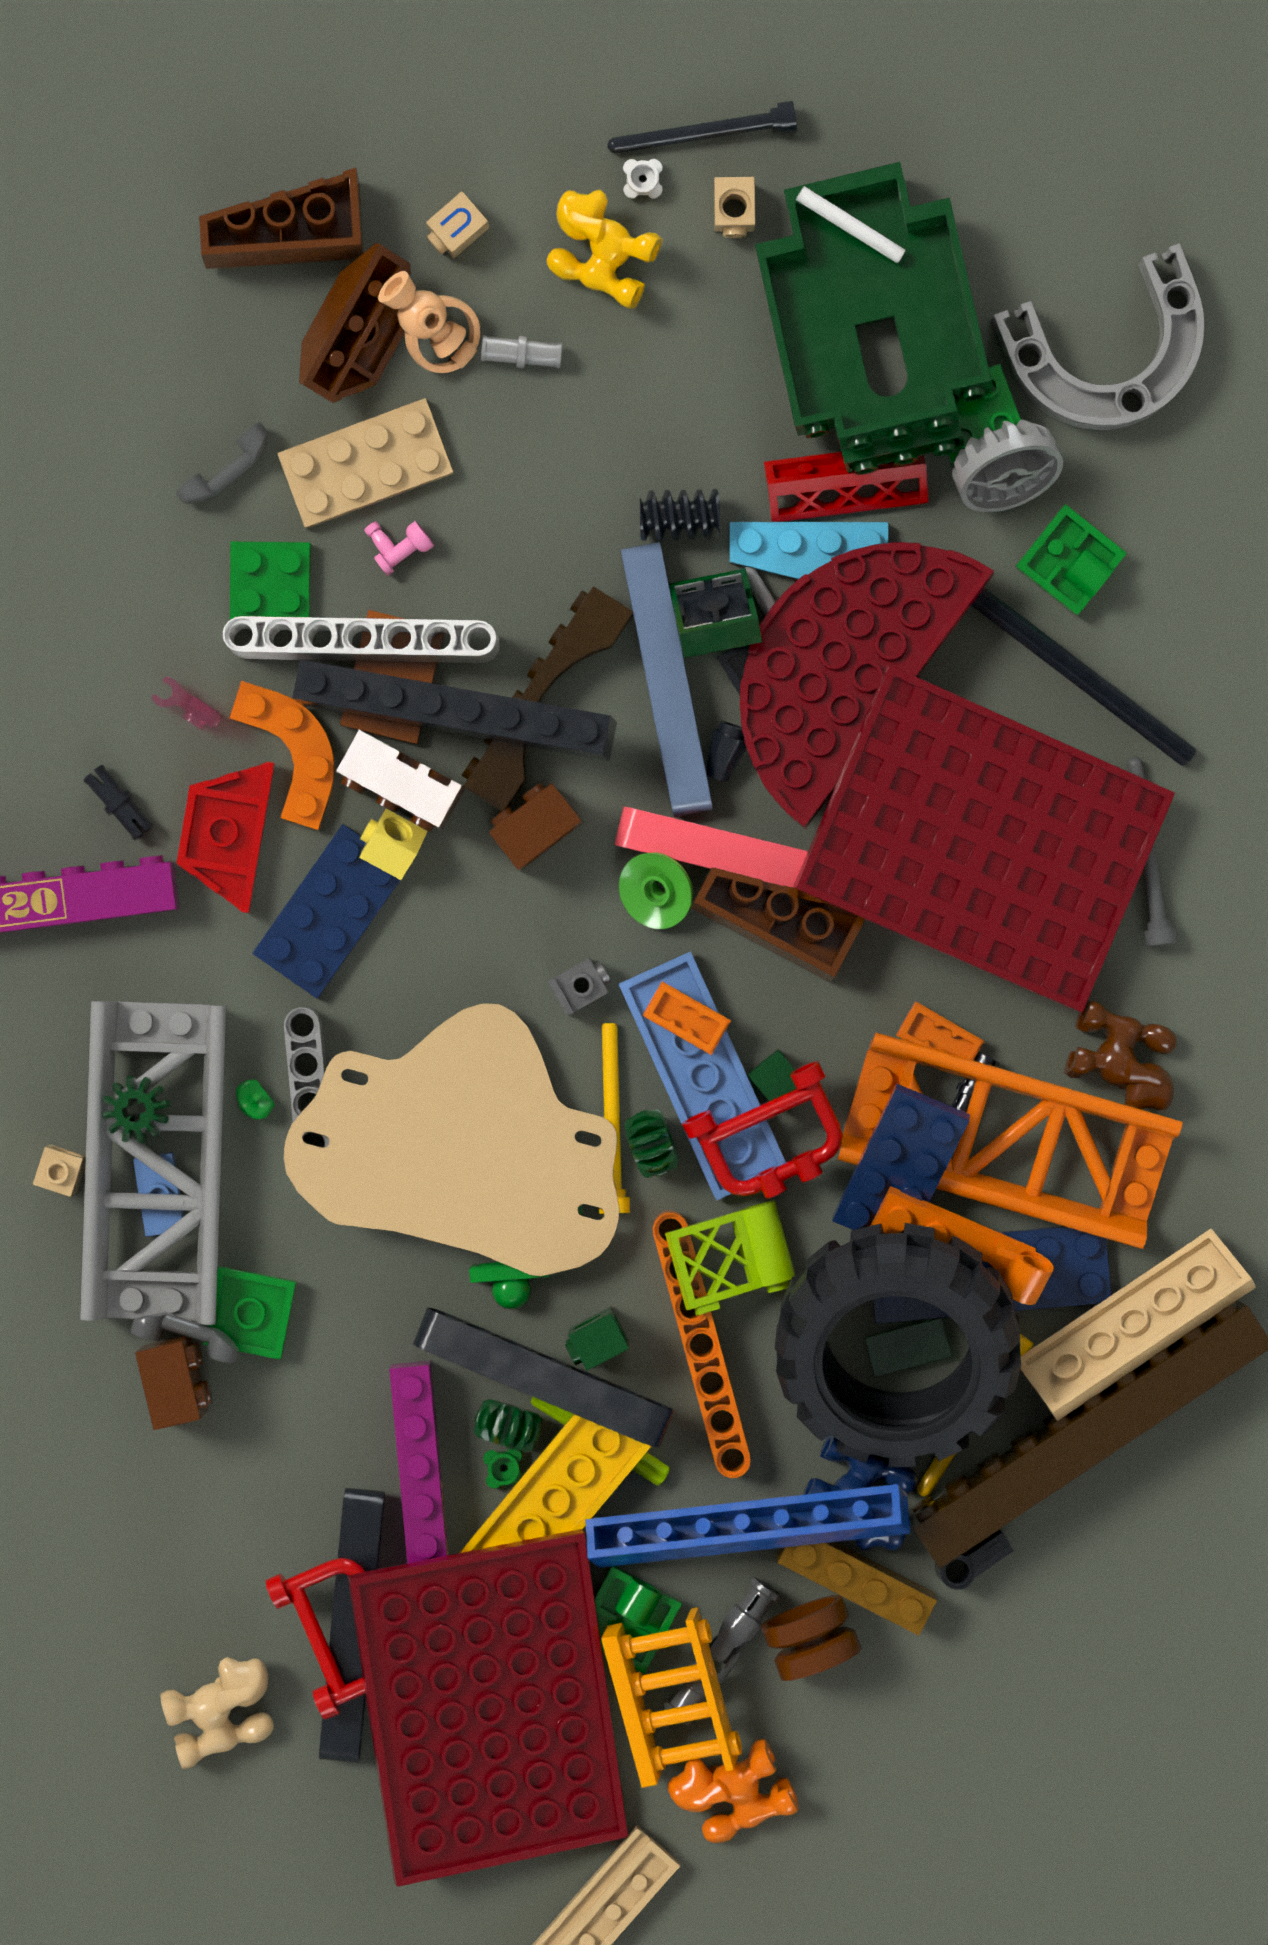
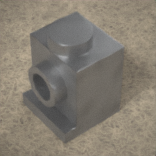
M590 958L548 981L567 1016L609 993L605 985L612 982L602 963L599 961L593 965ZM583 977L589 981V989L586 992L579 993L575 990L574 982L577 978Z

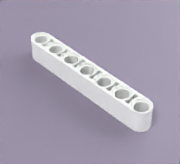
M240 616L229 620L223 629V640L233 654L244 659L485 663L494 659L500 648L499 638L493 627L487 622L480 620ZM243 629L251 630L253 633L252 640L247 645L236 646L234 644L235 635ZM324 630L331 632L332 638L327 646L322 648L313 646V638L316 633ZM279 631H291L292 639L289 644L284 647L274 646V636ZM361 631L371 633V641L366 647L359 649L352 646V639L355 634ZM399 632H407L411 635L410 643L403 649H395L391 645L392 638ZM443 632L451 636L450 643L446 648L436 650L431 647V640L436 634ZM480 633L489 635L491 638L490 644L484 650L478 651L470 647L471 639L475 635Z

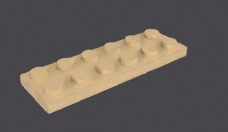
M1209 1229L1021 1356L1020 1371L1058 1421L1255 1289L1256 1286L1249 1274L1215 1232Z

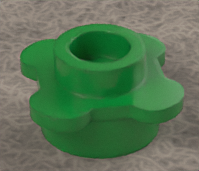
M509 1448L504 1452H496L491 1449L484 1454L483 1461L488 1467L486 1484L490 1488L497 1489L500 1485L512 1484L515 1486L524 1475L520 1471L521 1451ZM502 1464L507 1465V1471H501L500 1466Z

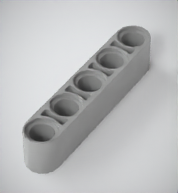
M310 1007L293 1009L284 1020L293 1122L303 1111L300 1105L302 1096L307 1092L317 1094L327 1068L322 1019L319 1013ZM300 1013H305L313 1019L314 1027L308 1036L297 1034L293 1028V1020ZM302 1053H310L317 1060V1069L312 1075H304L297 1068V1059ZM305 1132V1133L303 1134V1136H302L303 1141H304L305 1136H306L308 1133H310V1132ZM322 1135L325 1141V1147H327L329 1145V1138L325 1135Z

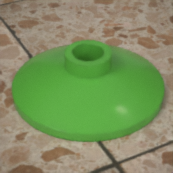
M657 852L642 853L631 859L621 872L619 879L620 898L627 912L637 922L654 929H666L681 922L689 913L693 901L692 884L684 868L673 858ZM658 881L662 883L666 892H663L658 888Z

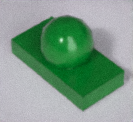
M500 1262L472 1264L469 1268L470 1283L494 1281L492 1284L493 1299L499 1306L510 1310L521 1308L527 1303L531 1293L529 1278L550 1277V1274L544 1276L529 1275Z

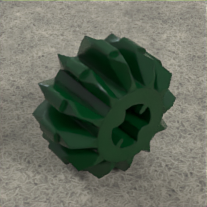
M128 1076L126 1078L127 1090L119 1082H115L112 1085L113 1091L119 1096L118 1098L109 1095L103 1098V1102L114 1106V1110L102 1113L103 1119L115 1117L117 1120L108 1130L110 1133H115L121 1127H124L125 1129L122 1134V1141L124 1142L130 1141L135 1130L138 1142L144 1143L147 1138L145 1128L151 1135L157 1137L161 1134V1131L154 1121L165 1124L169 1122L170 1118L165 1114L158 1113V1110L169 1107L171 1105L170 1100L157 1102L156 1097L162 1094L164 1088L159 1085L149 1092L148 1089L151 1084V1078L149 1077L142 1079L138 1089L135 1077ZM133 1098L139 1099L138 1104L144 1103L146 1107V1112L140 1114V1120H134L135 1114L129 1116L127 1112V1107L133 1105Z
M657 1108L649 1111L644 1110L635 1113L634 1116L626 1120L624 1128L629 1147L637 1168L645 1178L658 1177L677 1168L679 1161L677 1150L666 1119L661 1111Z
M488 1399L482 1402L480 1410L477 1411L473 1432L478 1438L518 1451L528 1452L533 1450L536 1441L539 1439L542 1418L538 1413L521 1407Z

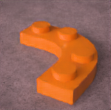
M241 681L229 718L269 731L278 736L289 748L294 763L293 780L280 818L320 830L335 777L333 749L325 730L318 719L306 707L294 699L281 693Z

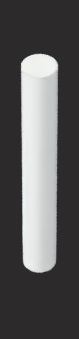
M805 186L796 198L798 202L895 263H898L903 256L904 248Z

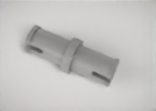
M483 335L481 361L516 363L517 368H524V364L560 368L562 342L529 341L527 336H519L518 339H507Z

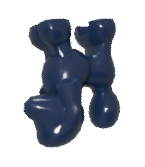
M829 1435L823 1443L820 1457L834 1463L845 1461L848 1464L849 1470L834 1485L818 1478H811L802 1495L872 1487L877 1479H884L888 1485L899 1484L907 1494H910L916 1488L918 1478L910 1467H889V1462H885L882 1457L869 1454L867 1463L841 1454L837 1451L838 1439ZM906 1534L856 1539V1543L862 1551L870 1550L875 1546L896 1551L902 1546Z

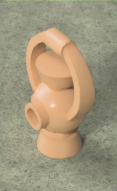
M400 271L386 281L379 292L378 300L392 309H398L399 324L405 331L406 347L417 364L435 373H449L459 368L463 369L477 353L481 333L479 320L470 306L462 300L451 296H438L432 291L416 290V286L406 271ZM446 307L459 308L466 316L469 324L468 341L462 344L450 358L451 361L432 363L427 361L420 352L418 339L431 338L430 344L439 358L450 355L463 342L466 329L452 321L446 322Z

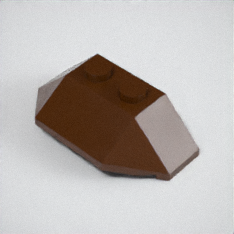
M375 243L339 273L302 340L299 383L327 401L335 403L344 397L356 394L377 384L405 333L399 324L398 309H392L378 300V295L386 281L400 271H406L409 275L411 274L409 262L383 245Z

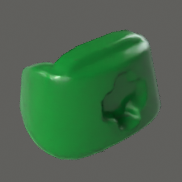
M256 1079L244 1081L236 1088V1101L244 1115L253 1120H262L269 1116L275 1103Z

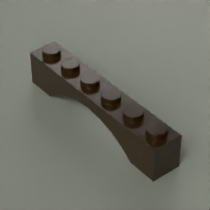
M594 586L589 593L582 590L570 608L575 615L566 627L560 623L548 642L553 646V649L545 660L540 656L537 658L527 674V677L532 680L524 693L517 690L512 698L540 703L542 697L553 683L573 665L593 654L611 649L633 617V611ZM485 739L483 743L489 747L481 759L474 756L464 770L462 777L467 779L463 787L502 812L510 806L526 781L524 766L525 746Z

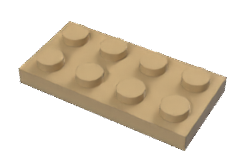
M426 398L277 453L306 529L454 474Z

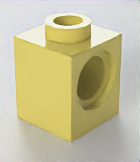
M385 809L378 822L370 819L363 831L360 840L366 844L359 858L401 880L416 857L428 831Z

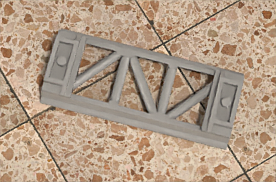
M91 1001L80 1320L94 1321L105 1318L136 1319L151 1314L167 1313L203 1325L216 1324L226 1006ZM115 1051L171 1052L136 1079L138 1089L144 1077L151 1078L150 1089L195 1053L204 1054L202 1116L167 1115L170 1119L166 1124L154 1121L159 1129L163 1131L202 1132L200 1184L149 1147L139 1143L135 1137L132 1136L129 1142L122 1141L124 1127H121L115 1133H110L108 1130L112 1124L117 1122L115 1117L103 1119L102 1117L103 1112L114 1110V1106L103 1102V1098L106 1095L114 1096L112 1085L114 1084ZM135 1114L134 1120H140V1114ZM112 1141L187 1195L110 1192ZM110 1208L190 1211L119 1268L108 1269ZM198 1226L197 1272L142 1270Z

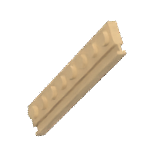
M637 1825L532 1945H611L680 1867V1862L653 1838L645 1834Z

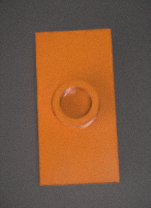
M663 981L660 983L642 1015L710 1055L714 1052L731 1022L728 1018Z
M916 1001L895 1035L902 1040L970 1060H974L984 1043V1040Z

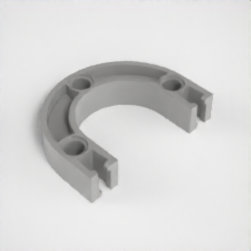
M1180 243L1169 247L1165 253L1161 254L1163 261L1171 259L1176 276L1175 280L1167 284L1162 283L1153 265L1154 261L1159 259L1156 252L1143 257L1138 263L1158 316L1160 333L1157 350L1149 366L1142 373L1126 382L1114 385H1095L1081 381L1064 370L1056 361L1048 346L1031 301L1021 304L1018 310L1014 311L1016 318L1024 317L1029 337H1024L1017 342L1013 340L1005 324V320L1010 317L1008 310L995 314L992 317L991 324L1009 370L1021 391L1036 407L1050 417L1074 427L1092 430H1111L1133 425L1147 419L1168 404L1183 388L1196 367L1201 353L1204 338V313L1197 286ZM1180 291L1186 298V306L1182 309L1171 307L1167 302L1168 292ZM1027 347L1035 350L1039 357L1038 364L1032 367L1023 365L1018 357L1019 350ZM1125 393L1137 395L1141 401L1140 410L1129 412L1124 409L1121 402L1122 395Z

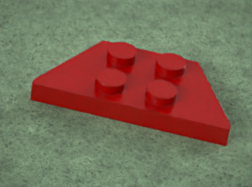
M273 762L262 763L255 767L232 772L222 777L189 786L176 864L244 913H250L275 768V763Z

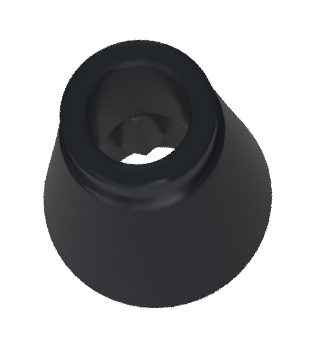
M720 721L718 729H713L707 776L723 782L729 781L730 775L734 772L747 749L741 726Z

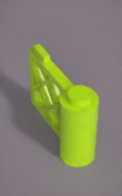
M775 1200L748 1206L736 1212L665 1233L686 1310L695 1309L696 1315L720 1309L718 1302L720 1300L761 1287H766L768 1293L786 1289L790 1284L789 1280L796 1276ZM732 1222L736 1238L729 1250L713 1239L720 1225ZM710 1229L707 1236L700 1233V1231ZM692 1235L703 1242L694 1261L683 1255L678 1238ZM710 1246L726 1255L717 1274L700 1265ZM738 1249H739V1251H740V1255H741V1256H739V1255L736 1254L737 1251H738ZM733 1260L744 1266L748 1280L747 1283L735 1286L724 1279ZM686 1264L690 1266L689 1271H687ZM699 1271L714 1281L707 1295L695 1299L691 1282L696 1272ZM720 1284L728 1288L717 1292Z

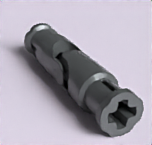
M753 1577L750 1581L752 1587L740 1604H734L726 1615L719 1634L712 1638L711 1643H708L713 1660L720 1661L726 1665L717 1674L720 1685L738 1661L739 1649L753 1640L763 1625L761 1620L774 1602H779L782 1598L776 1590L757 1577ZM697 1680L683 1683L671 1701H666L663 1708L671 1709L704 1702L706 1696L702 1681ZM695 1720L684 1722V1724L691 1727Z

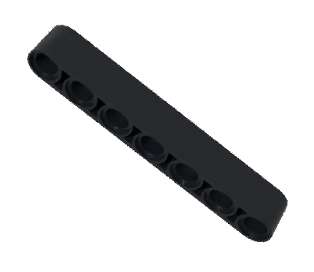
M427 1307L413 1342L414 1346L652 1447L660 1448L674 1409L431 1307Z
M345 1488L338 1558L353 1560L365 1572L377 1570L385 1491ZM338 1574L335 1580L329 1648L346 1685L362 1678L363 1674L348 1576ZM366 1694L340 1704V1714L326 1720L322 1718L319 1759L359 1763Z

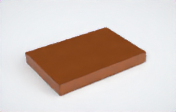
M368 610L366 617L370 619H404ZM363 631L359 649L366 647L370 643L371 633ZM407 632L397 633L392 638V647L395 649L407 647L411 641V635ZM438 633L432 638L431 647L433 649L441 650L445 633ZM356 661L354 669L433 683L438 662ZM348 713L342 714L340 725L413 744H418L422 728Z

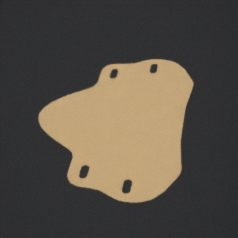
M479 1004L461 1010L435 1028L410 1052L399 1059L385 1060L354 1051L337 1054L328 1064L315 1098L292 1123L285 1141L284 1163L286 1174L297 1192L328 1221L337 1225L395 1231L484 1255L529 1275L544 1276L581 1267L599 1257L610 1244L619 1219V1205L613 1181V1165L617 1148L615 1128L603 1117L567 1108L558 1100L540 1050L528 1026L515 1012L500 1004ZM345 1069L362 1072L368 1076V1082L365 1085L350 1083L342 1079L341 1073ZM578 1131L597 1134L601 1137V1144L593 1147L579 1143L575 1140V1134ZM305 1132L325 1135L329 1138V1145L321 1148L306 1144L302 1136ZM581 1204L599 1207L603 1209L604 1217L601 1220L583 1217L579 1215L578 1207Z

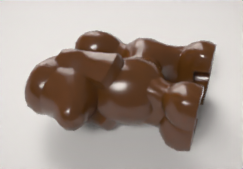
M1087 1001L1083 1013H1078L1075 1028L1089 1033H1095L1100 1029L1105 1033L1107 1039L1096 1052L1077 1047L1076 1051H1071L1065 1064L1064 1074L1070 1078H1081L1089 1072L1097 1073L1107 1083L1126 1090L1125 1105L1141 1110L1153 1108L1165 1111L1171 1105L1174 1095V1085L1169 1073L1160 1065L1139 1063L1133 1050L1137 1042H1143L1149 1049L1157 1053L1169 1054L1177 1044L1175 1034L1169 1028L1160 1024L1142 1025L1136 1018L1118 1016L1105 1009L1098 1002Z

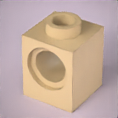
M715 177L714 232H723V237L725 238L746 237L747 232H752L755 228L754 177ZM733 199L741 201L745 206V213L737 218L728 216L723 210V206L727 201Z
M52 1144L45 1146L33 1185L70 1197L76 1195L85 1170L86 1155Z

